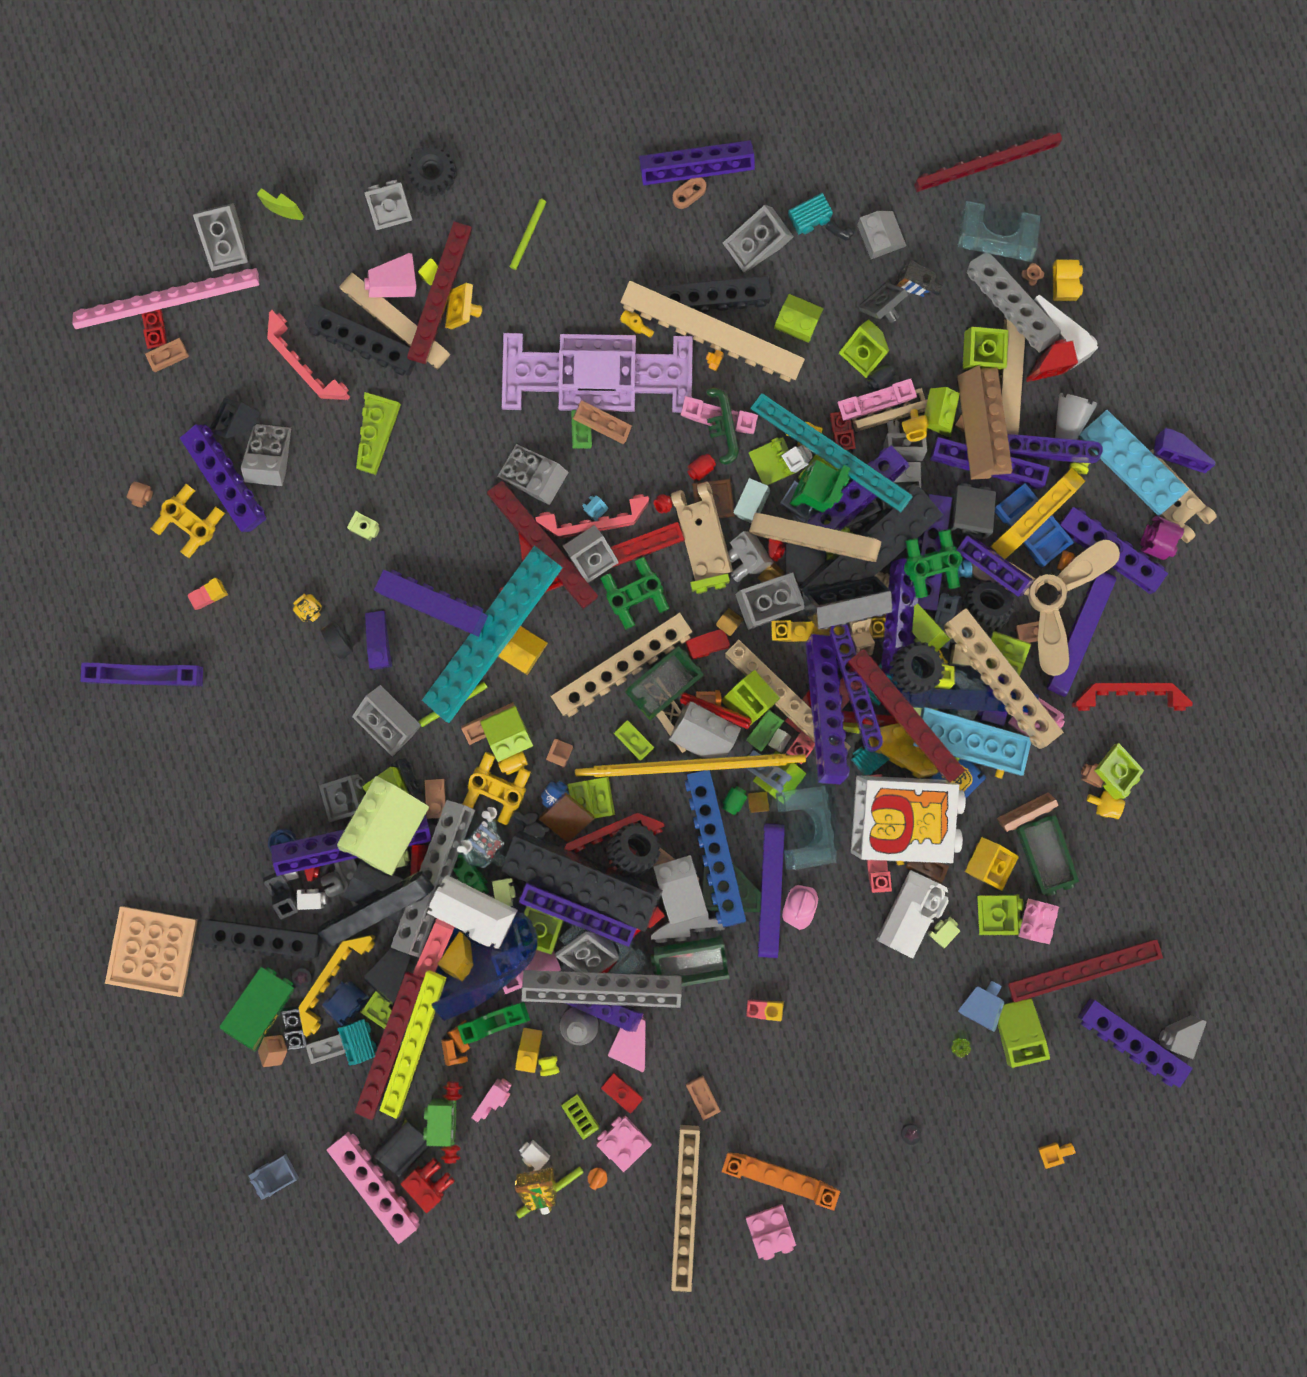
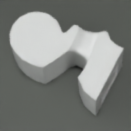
M803 445L794 447L781 455L790 471L794 473L809 465L808 462L812 459L810 450Z

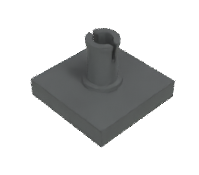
M885 283L859 306V309L862 313L877 319H881L885 315L888 322L891 323L899 318V314L894 307L907 297L908 293L904 288Z

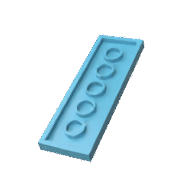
M1108 410L1101 414L1079 435L1081 440L1095 441L1102 445L1103 452L1100 459L1158 516L1163 514L1188 492L1189 489ZM1091 449L1096 455H1098V452L1095 449Z
M926 707L922 708L920 717L954 757L1016 775H1024L1031 745L1030 737Z

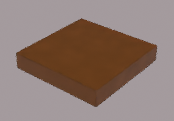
M730 479L708 481L712 489L719 519L735 517ZM704 482L692 483L695 503L702 501L697 485Z
M565 792L540 815L539 820L568 843L594 819V815Z

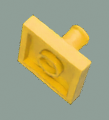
M464 283L451 290L447 304L445 328L454 329L468 323L470 315L477 318L480 317L482 307L471 304L472 284Z

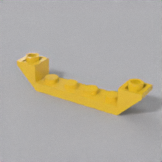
M1071 468L990 547L998 555L1006 559L1082 486L1085 480Z
M871 618L869 633L873 639L884 638L886 618ZM771 621L772 641H807L812 634L830 636L831 626L828 629H818L813 622ZM835 627L834 633L842 635L844 630L841 627Z
M374 935L345 940L340 944L299 1006L303 1033L306 1037L311 1035V1033L315 1034L321 1026L319 1023L321 1017L309 1009H313L319 1001L318 995L320 992L324 993L330 985L328 980L331 976L335 977L340 970L339 963L342 959L346 960L352 951L349 949L350 947L361 955L366 951L369 953L375 945V942H373L375 939Z

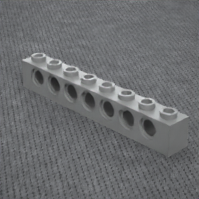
M446 800L420 869L433 883L435 888L427 896L406 906L391 948L420 958L435 918L427 913L430 909L429 905L438 887H443L444 883L442 880L447 875L451 876L459 854L457 848L462 846L460 841L465 839L475 810Z
M524 970L522 1001L680 1008L681 976Z

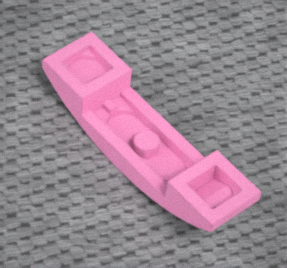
M908 379L895 383L891 387L860 397L855 396L839 401L838 406L844 421L894 407L916 398L917 395L912 380Z
M685 396L681 416L712 426L715 425V422L707 423V419L722 416L721 407L706 404L702 400ZM731 410L735 431L754 434L758 415Z

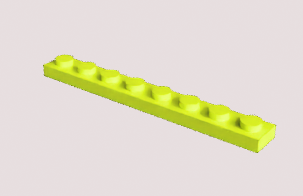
M428 970L425 974L379 1110L395 1119L401 1114L446 981V977L431 970Z

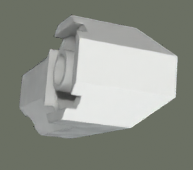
M910 870L876 940L904 955L914 958L930 923L933 922L931 919L941 917L948 904V897L945 896V892L948 893V889Z
M448 875L442 880L444 885L443 887H438L427 913L465 933L469 931L468 936L471 939L490 947L491 943L495 944L494 948H499L518 910Z

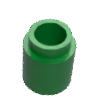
M738 786L735 789L731 787L723 801L722 809L735 816L737 812H740L748 798L745 795L747 791Z

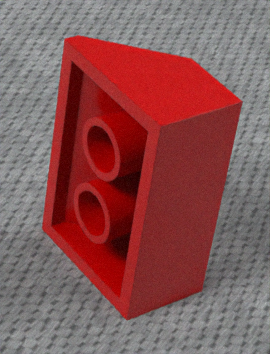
M1066 339L1055 341V344L1046 349L1045 353L1039 357L1027 376L1026 381L1030 382L1061 375L1078 364L1073 340L1068 342Z

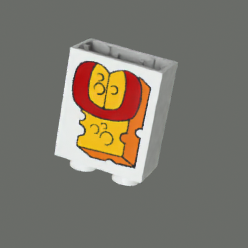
M856 775L851 853L864 860L953 863L954 852L959 853L962 848V833L960 829H956L957 814H962L965 809L964 792L959 790V784L948 783L946 780Z

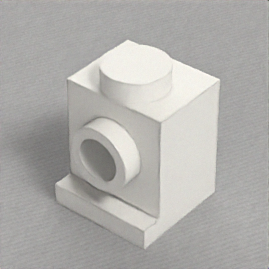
M305 889L297 890V910L322 909L324 904H327L326 893L319 892V889H307V893H305Z
M534 1140L530 1144L526 1142L519 1150L522 1153L523 1162L529 1167L533 1166L535 1174L550 1158V1155Z

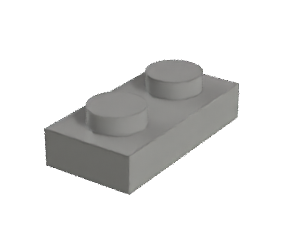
M339 1034L306 1045L311 1064L345 1053Z

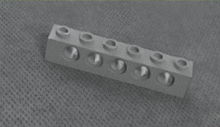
M989 251L970 262L967 270L969 278L975 281L981 291L992 300L994 306L1004 313L1006 319L1015 325L1017 331L1024 335L1033 348L1040 353L1058 340L1061 330Z

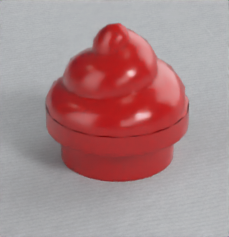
M661 494L656 497L654 506L659 513H668L671 510L673 502L670 496Z

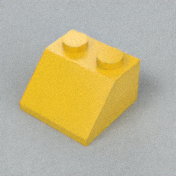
M520 626L498 657L528 675L548 643Z
M982 837L976 846L971 860L968 862L965 872L1002 891L1019 856L1003 846Z

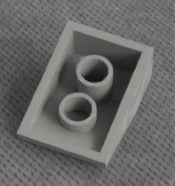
M234 203L193 214L211 271L248 262L241 226Z
M764 205L729 236L723 244L745 273L780 250L793 238V235L775 210L770 206Z
M793 573L742 589L735 594L748 630L804 610V601Z
M691 855L653 866L659 888L663 890L662 898L670 925L708 914Z
M587 931L555 954L558 959L576 972L601 973L620 959L614 943L610 939Z

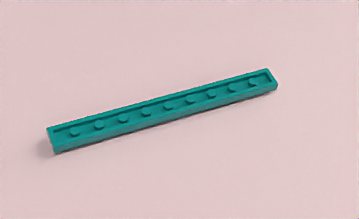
M761 393L751 407L752 411L835 468L839 469L843 465L851 468L848 475L852 480L900 513L911 500L912 495L763 393Z

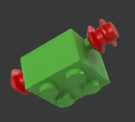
M447 1082V1085L443 1086L444 1089H447V1093L443 1095L445 1099H433L425 1107L424 1119L427 1120V1127L424 1128V1140H427V1146H443L441 1150L445 1151V1155L441 1156V1159L445 1160V1163H456V1160L460 1159L457 1151L461 1150L453 1142L456 1133V1100L462 1097L459 1094V1089L463 1088V1086L459 1085V1082Z

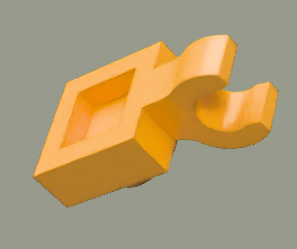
M716 350L715 353L708 352L706 360L710 364V369L717 371L724 355L723 352Z
M1057 1142L1038 1148L1045 1169L1063 1164V1157L1076 1153L1071 1143L1062 1145L1060 1148Z

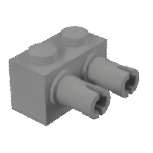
M893 420L887 422L888 434L883 444L884 449L892 445L906 461H923L927 452L926 437L920 441L911 442L907 440L906 433H900L899 421L895 420V424H893Z
M743 531L730 542L732 549L728 551L731 564L738 558L743 563L731 572V576L735 575L733 579L736 582H739L749 573L760 574L774 563L757 536L749 531Z

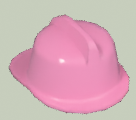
M794 886L790 890L783 908V920L799 930L810 925L818 904L816 891L811 887Z

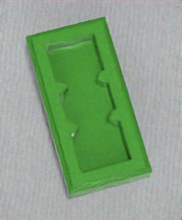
M572 410V448H591V428L574 420L573 416L576 410Z
M768 710L746 741L762 752L784 720Z

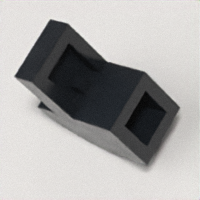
M276 873L264 877L263 883L272 896V906L280 920L298 913L297 897L290 880L287 881L284 875L277 876Z

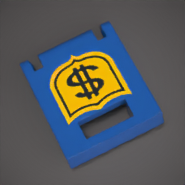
M959 759L958 762L965 771L952 782L959 784V790L964 792L966 799L986 779V776L983 774L978 778L977 776L981 771L972 762ZM940 772L929 778L946 780Z

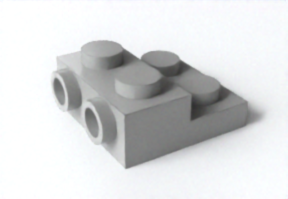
M397 180L386 182V187L379 188V185L368 187V192H365L376 230L412 221L402 182L398 183Z

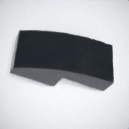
M299 1006L283 1008L284 1035L288 1050L306 1048L308 1042L307 1037L303 1033Z

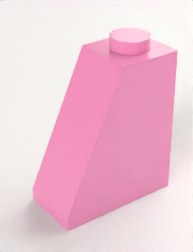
M412 253L368 270V277L364 278L365 290H368L369 297H415L416 280Z
M643 1016L636 1032L619 1029L608 1053L609 1057L641 1072L645 1070L646 1019Z

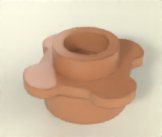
M1031 263L1027 270L1022 271L1021 276L1029 281V285L1034 286L1039 279L1044 277V272L1037 264Z

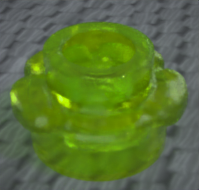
M957 1038L951 1047L952 1052L960 1058L965 1057L971 1051L970 1043L966 1039Z

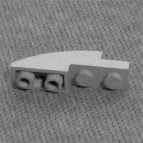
M708 914L672 925H670V922H667L651 934V940L655 939L656 943L667 942V938H675V941H685L686 937H690V929H694V932H702L708 927H713L714 931L725 930V928H723L722 923L718 924L717 918H708Z

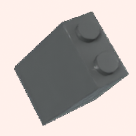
M962 483L961 486L958 485L954 492L948 530H951V534L972 535L980 539L989 537L993 533L996 492L991 491L989 487H980L978 489L972 488L971 484Z

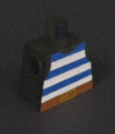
M910 261L900 269L895 286L904 288L907 292L924 297L929 292L939 295L942 289V284L934 281L936 278L935 272L913 261Z

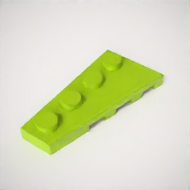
M364 392L365 405L362 411L363 424L360 430L361 443L359 444L356 468L376 475L401 404Z

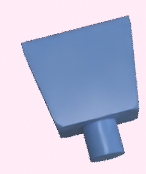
M993 981L990 982L987 990L977 986L958 1012L995 1032L1004 1006V1001L997 997L1002 986Z

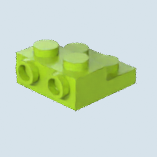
M1119 743L1113 745L1094 770L1105 782L1102 786L1115 800L1126 798L1131 793L1130 789L1140 781V776L1144 772L1140 765Z
M1019 894L977 896L979 935H1019L1023 918H1020V911L1024 909L1023 899H1019Z

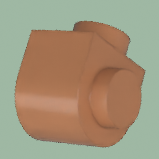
M134 481L130 486L127 498L132 501V505L143 508V505L146 506L147 501L151 500L153 491H151L150 486Z
M1085 764L1081 770V780L1101 788L1104 781L1094 771L1098 764Z

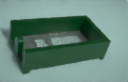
M678 646L631 684L625 693L651 721L694 685L704 674L701 672L700 667L691 661L687 652Z
M1056 815L1017 827L1016 831L1038 893L1051 896L1056 894V890L1060 888L1064 890L1074 888V884L1078 883L1079 879Z
M722 935L716 938L662 947L654 946V954L650 955L652 966H656L657 971L653 972L654 975L681 976V987L729 979Z

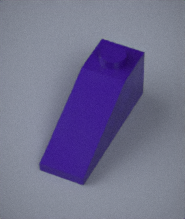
M1165 428L1156 436L1154 456L1202 473H1206L1215 466V461L1184 434Z
M385 611L365 613L369 668L376 670L392 667Z

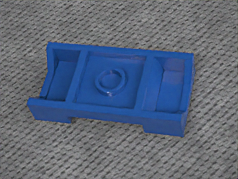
M1025 483L998 504L994 512L1004 524L1007 523L1011 528L1039 499ZM1052 515L1023 542L1030 551V556L1040 568L1044 567L1074 543Z

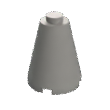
M1060 393L1055 438L1077 440L1094 412L1097 403L1093 401L1091 405L1088 399L1067 394L1065 398L1064 394Z
M575 1007L567 1010L560 1021L562 1036L573 1045L588 1044L595 1038L599 1028L597 1017Z

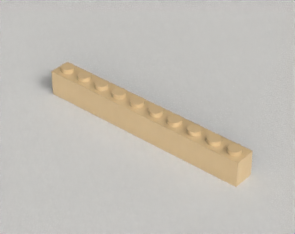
M629 281L621 300L625 310L632 313L634 310L641 312L640 316L648 320L655 318L659 320L658 324L666 328L669 325L676 328L675 332L684 336L687 333L694 336L693 340L702 344L704 341L711 343L710 347L715 350L721 351V349L729 351L727 355L736 359L740 356L746 359L745 363L754 367L758 364L763 367V371L769 374L776 372L780 374L779 378L790 382L791 379L796 380L805 358L632 281Z

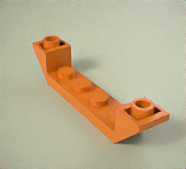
M728 1152L721 1171L737 1178L744 1176L814 1200L816 1205L831 1210L835 1209L840 1190L821 1180L745 1154Z

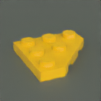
M899 723L879 727L883 743L875 752L884 754L899 767H905L913 772L912 775L917 778L936 775L939 772L921 749L913 746L914 741ZM869 738L871 747L878 746L876 738Z

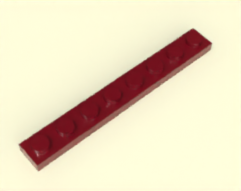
M1060 132L1056 134L1048 133L1041 139L1036 140L1033 138L1019 146L1014 144L1008 147L1007 150L1001 152L996 150L983 158L982 156H977L970 162H959L949 169L944 167L930 175L928 173L922 174L914 185L916 192L1058 147L1062 141Z
M453 222L407 355L409 360L422 364L427 363L472 231L471 226Z
M503 481L487 491V495L531 548L536 546L563 567L556 578L582 609L598 598L596 592Z
M864 649L848 661L849 665L948 783H951L965 771Z
M1153 939L1007 984L1012 1001L1015 1003L1162 959L1163 956L1158 940Z
M410 972L405 973L354 1113L370 1120L375 1118L424 978Z

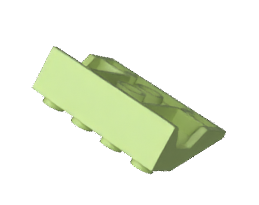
M375 776L337 846L339 850L348 852L392 876L427 813L429 806L395 785Z

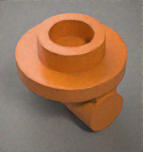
M1063 551L1057 569L1063 571L1076 558L1074 553Z
M594 1168L589 1172V1187L596 1190L606 1184L607 1173L602 1168Z

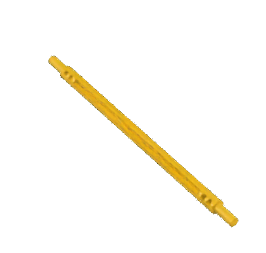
M771 754L594 766V768L575 769L576 777L593 775L594 777L782 766L787 765V763L806 762V754Z

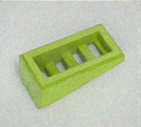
M578 1094L561 1105L583 1140L599 1129L598 1123ZM578 1102L579 1105L570 1111L569 1107ZM580 1109L583 1110V1112L578 1116H573V1114H575ZM584 1116H586V1117L588 1118V1119H586L585 1121H583L581 1124H579V1123L577 1122V1121H579L580 1119H582ZM591 1123L592 1126H590L588 1129H586L585 1131L582 1129L587 1124Z

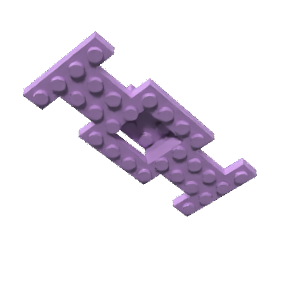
M504 333L502 410H521L522 391L559 392V411L576 410L579 402L582 400L602 411L635 412V393L673 394L672 412H681L684 397L692 398L693 336H674L673 355L636 354V335L560 334L559 353L523 352V334ZM578 388H581V389H616V391H588V390H578Z

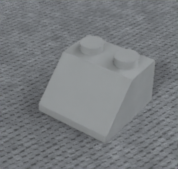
M876 211L860 217L858 228L871 259L906 247L893 211Z
M595 525L563 545L570 559L587 583L619 563L604 536Z
M1190 1015L1166 1026L1159 1036L1160 1045L1173 1052L1194 1059L1206 1021Z

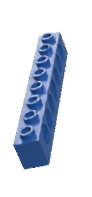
M710 770L687 774L688 780H684L687 792L691 791L692 795L689 803L691 810H695L697 816L693 820L695 828L700 829L701 836H698L700 848L704 847L706 854L702 855L704 866H708L710 874H707L709 886L713 885L715 892L711 893L713 904L718 905L719 912H716L718 924L722 923L724 928L745 923V914ZM698 788H704L707 793L703 797H698L695 792ZM704 806L711 809V813L707 816H703L700 813V809ZM707 825L715 827L716 830L713 834L708 835L705 833L704 829ZM717 844L720 847V851L713 854L709 851V846ZM722 863L725 867L724 871L721 873L715 872L713 869L714 864ZM722 881L729 884V889L726 892H721L718 889V884ZM731 901L734 908L731 911H725L722 907L723 902Z

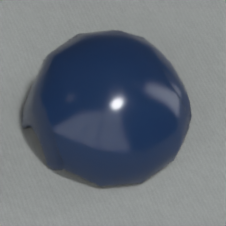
M288 829L273 831L268 838L270 851L273 845L296 841V835Z

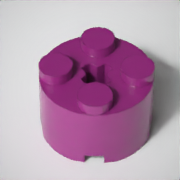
M1155 516L1152 518L1153 524L1151 526L1147 525L1140 541V545L1143 548L1140 550L1162 560L1167 559L1169 556L1174 557L1178 549L1176 545L1179 539L1182 538L1184 529L1177 523L1160 516Z

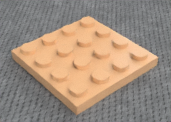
M120 906L105 984L182 997L198 919Z

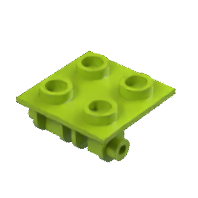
M783 437L780 439L775 438L771 443L748 452L762 484L769 485L794 474L781 456L789 451Z

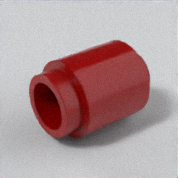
M706 453L688 465L689 470L687 473L693 480L697 479L700 481L714 470L713 467L716 466V463Z

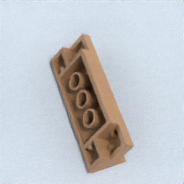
M980 365L957 377L971 480L989 479L991 475L1011 474L1012 472L998 368L980 369Z

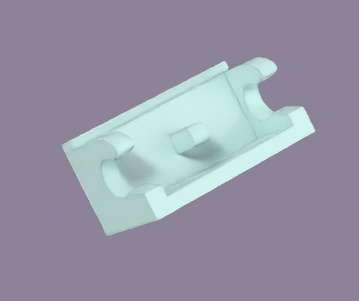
M749 478L733 513L738 515V518L752 523L754 513H761L770 493L769 487Z

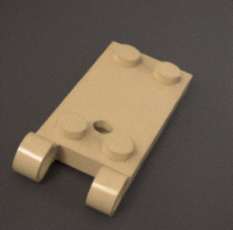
M1158 458L1189 489L1178 500L1180 507H1176L1173 504L1160 515L1162 518L1179 524L1184 529L1181 539L1185 543H1189L1196 535L1190 527L1184 524L1196 513L1204 523L1210 524L1217 516L1161 458Z
M709 482L697 485L702 501L687 505L686 497L682 490L671 494L672 502L677 510L695 581L733 572ZM698 518L702 520V524L700 526L696 524V520Z

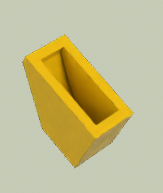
M459 932L437 965L444 972L462 982L473 967L470 941L463 933Z
M523 1028L515 1070L535 1073L542 1030Z

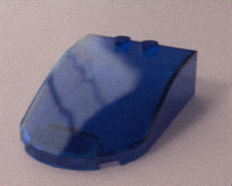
M516 913L499 948H494L495 944L491 943L490 947L471 939L468 936L469 931L465 933L454 927L443 955L458 933L461 932L470 941L473 967L462 982L437 966L435 973L446 977L440 999L431 1004L443 1021L473 1009L488 1000L523 972L531 963L537 950L538 936L534 925L525 914Z

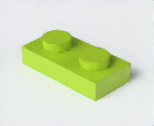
M728 574L690 582L692 592L696 591L697 594L707 592V588L715 587V589L725 588L730 580Z
M628 720L614 733L640 761L654 749Z

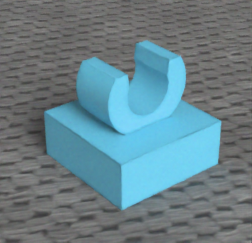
M590 496V503L588 505L583 504L582 506L591 519L598 521V518L608 510V507L598 496Z

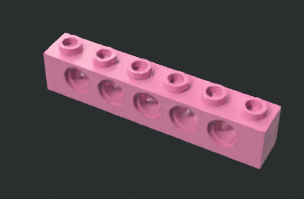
M347 1132L327 1149V1152L399 1244L418 1229L420 1225L418 1223L419 1218L414 1212H410L407 1209L405 1199L402 1196H397L394 1192V1185L389 1180L386 1181L384 1179L382 1169L371 1162L369 1152L361 1149L358 1145L360 1143L358 1138L354 1134ZM347 1151H353L355 1159L348 1158ZM360 1166L367 1169L366 1175L359 1172ZM370 1183H378L379 1190H373ZM382 1198H389L391 1205H384ZM394 1214H401L403 1221H397Z

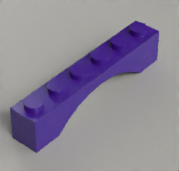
M81 663V682L89 684L203 686V667L194 665L152 666Z

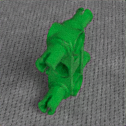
M950 529L938 531L941 544L940 550L925 555H920L917 538L905 541L908 558L904 571L910 580L913 581L916 598L928 596L925 582L926 577L946 572L948 588L960 587L958 569L962 562V556L953 546Z
M645 557L635 561L642 576L641 579L621 589L617 588L611 574L600 578L607 591L606 598L614 614L619 616L625 630L635 626L629 612L630 607L648 598L653 599L659 613L670 609L663 595L664 589L660 579L654 571H651ZM653 580L657 582L658 586L656 589L651 590L647 587V583ZM620 597L623 599V604L615 606L612 603L613 599Z

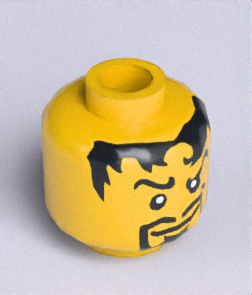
M303 594L293 602L295 605L293 611L303 622L309 620L313 622L321 615L319 611L322 605L312 594Z

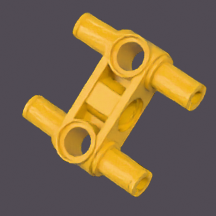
M185 484L176 497L173 496L162 504L161 516L150 529L161 535L170 522L175 523L190 535L189 541L180 551L190 558L200 545L202 546L212 539L216 529L215 525L225 513L215 506L206 519L202 520L185 507V503L195 492L193 488ZM176 505V511L170 514V508ZM203 528H205V529H206L205 535L202 536V537H200V536H199L200 530L203 529Z
M485 752L479 767L474 769L473 774L469 778L467 785L469 790L462 805L473 809L479 794H483L504 805L497 821L508 825L512 813L519 808L526 792L524 787L531 772L520 768L514 783H510L489 772L495 755ZM476 776L482 777L483 785H478L475 782ZM510 792L518 794L519 798L517 801H513L510 798Z

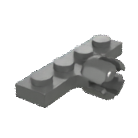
M354 859L334 863L335 870L322 876L321 884L323 887L333 882L335 884L324 890L328 897H334L346 891L357 869ZM352 902L353 907L358 905L357 903Z

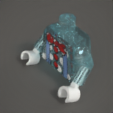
M488 807V811L482 812V817L487 818L486 821H482L467 840L460 841L462 846H458L457 851L470 866L485 868L493 862L500 868L506 859L499 853L504 846V841L500 836L495 821L497 810L493 807Z

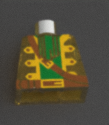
M553 1167L517 1174L515 1190L528 1210L540 1209L541 1214H548L551 1212L552 1206L556 1204V1184Z

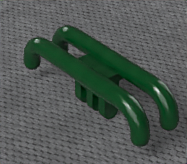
M709 388L706 394L710 397L719 398L722 416L707 419V423L715 422V425L708 426L709 431L717 430L716 433L710 434V438L726 435L728 453L721 456L719 462L727 465L732 463L738 456V444L730 402L724 391L718 388Z

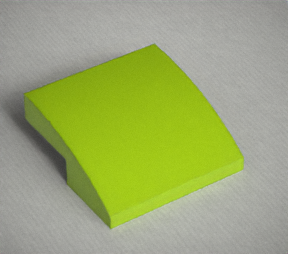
M262 188L257 193L264 206L270 211L289 219L302 220L304 218L297 204L282 193L277 199Z
M994 631L991 641L1020 676L1031 643ZM986 660L987 667L992 669V663Z
M609 777L568 784L570 796L591 812L594 818L615 815Z

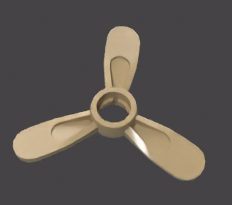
M1110 540L1099 541L1086 549L1058 576L1046 574L1035 579L1015 566L1034 580L1024 595H1028L1032 607L1040 612L1038 630L1039 661L1042 670L1048 675H1061L1067 670L1069 665L1067 636L1059 609L1063 607L1068 591L1095 579L1117 563L1120 552L1117 545ZM972 563V575L975 578L984 582L991 580L994 583L996 581ZM1044 583L1053 585L1060 592L1057 600L1051 603V605L1042 603L1035 596L1039 587L1044 585Z

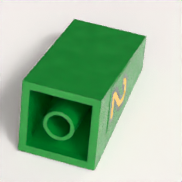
M261 967L219 1027L223 1032L254 1052L257 1051L263 1038L267 1035L295 991L291 981L284 977L282 980L276 977L277 973L269 967L266 969Z

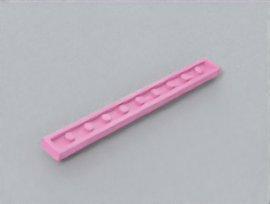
M256 268L246 269L234 274L208 278L201 282H192L184 286L171 287L159 292L154 291L147 295L134 296L130 299L117 300L105 305L100 304L93 308L80 309L73 312L72 324L75 329L258 286L259 275Z

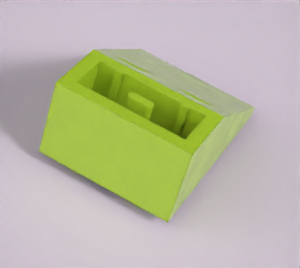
M754 669L721 702L734 712L751 718L752 723H754L780 700V697Z
M1032 998L1004 1004L998 1021V1028L1007 1064L1014 1068L1049 1060L1050 1055Z

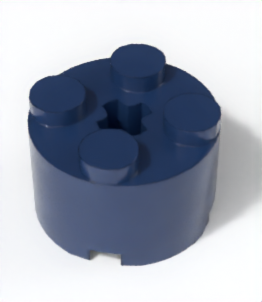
M352 981L341 982L335 989V995L332 998L329 997L322 1005L325 1008L324 1011L342 1027L348 1024L346 1020L349 1017L353 1019L366 1003L364 999L369 998Z

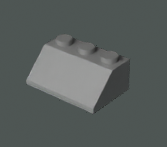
M381 685L365 696L352 716L392 757L413 737L421 726Z
M690 701L683 707L669 741L704 759L724 758L734 746L741 728Z

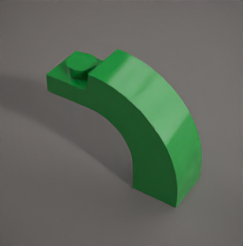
M523 1001L483 1014L457 1027L465 1045L500 1030L528 1022L530 1017Z

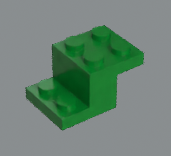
M816 460L803 472L789 504L796 508L801 503H805L822 513L828 508L831 509L834 503H838L843 495L841 490L850 479L848 474L851 468L843 465L836 471Z

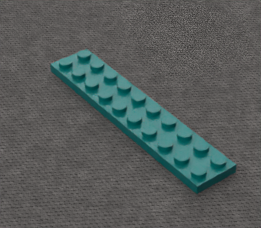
M536 546L532 548L485 614L488 617L479 637L473 634L467 637L422 699L445 722H451L562 570V566Z

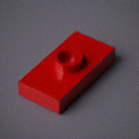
M412 845L411 876L420 871L429 845Z
M615 1073L601 1087L603 1091L630 1114L643 1100L641 1095Z

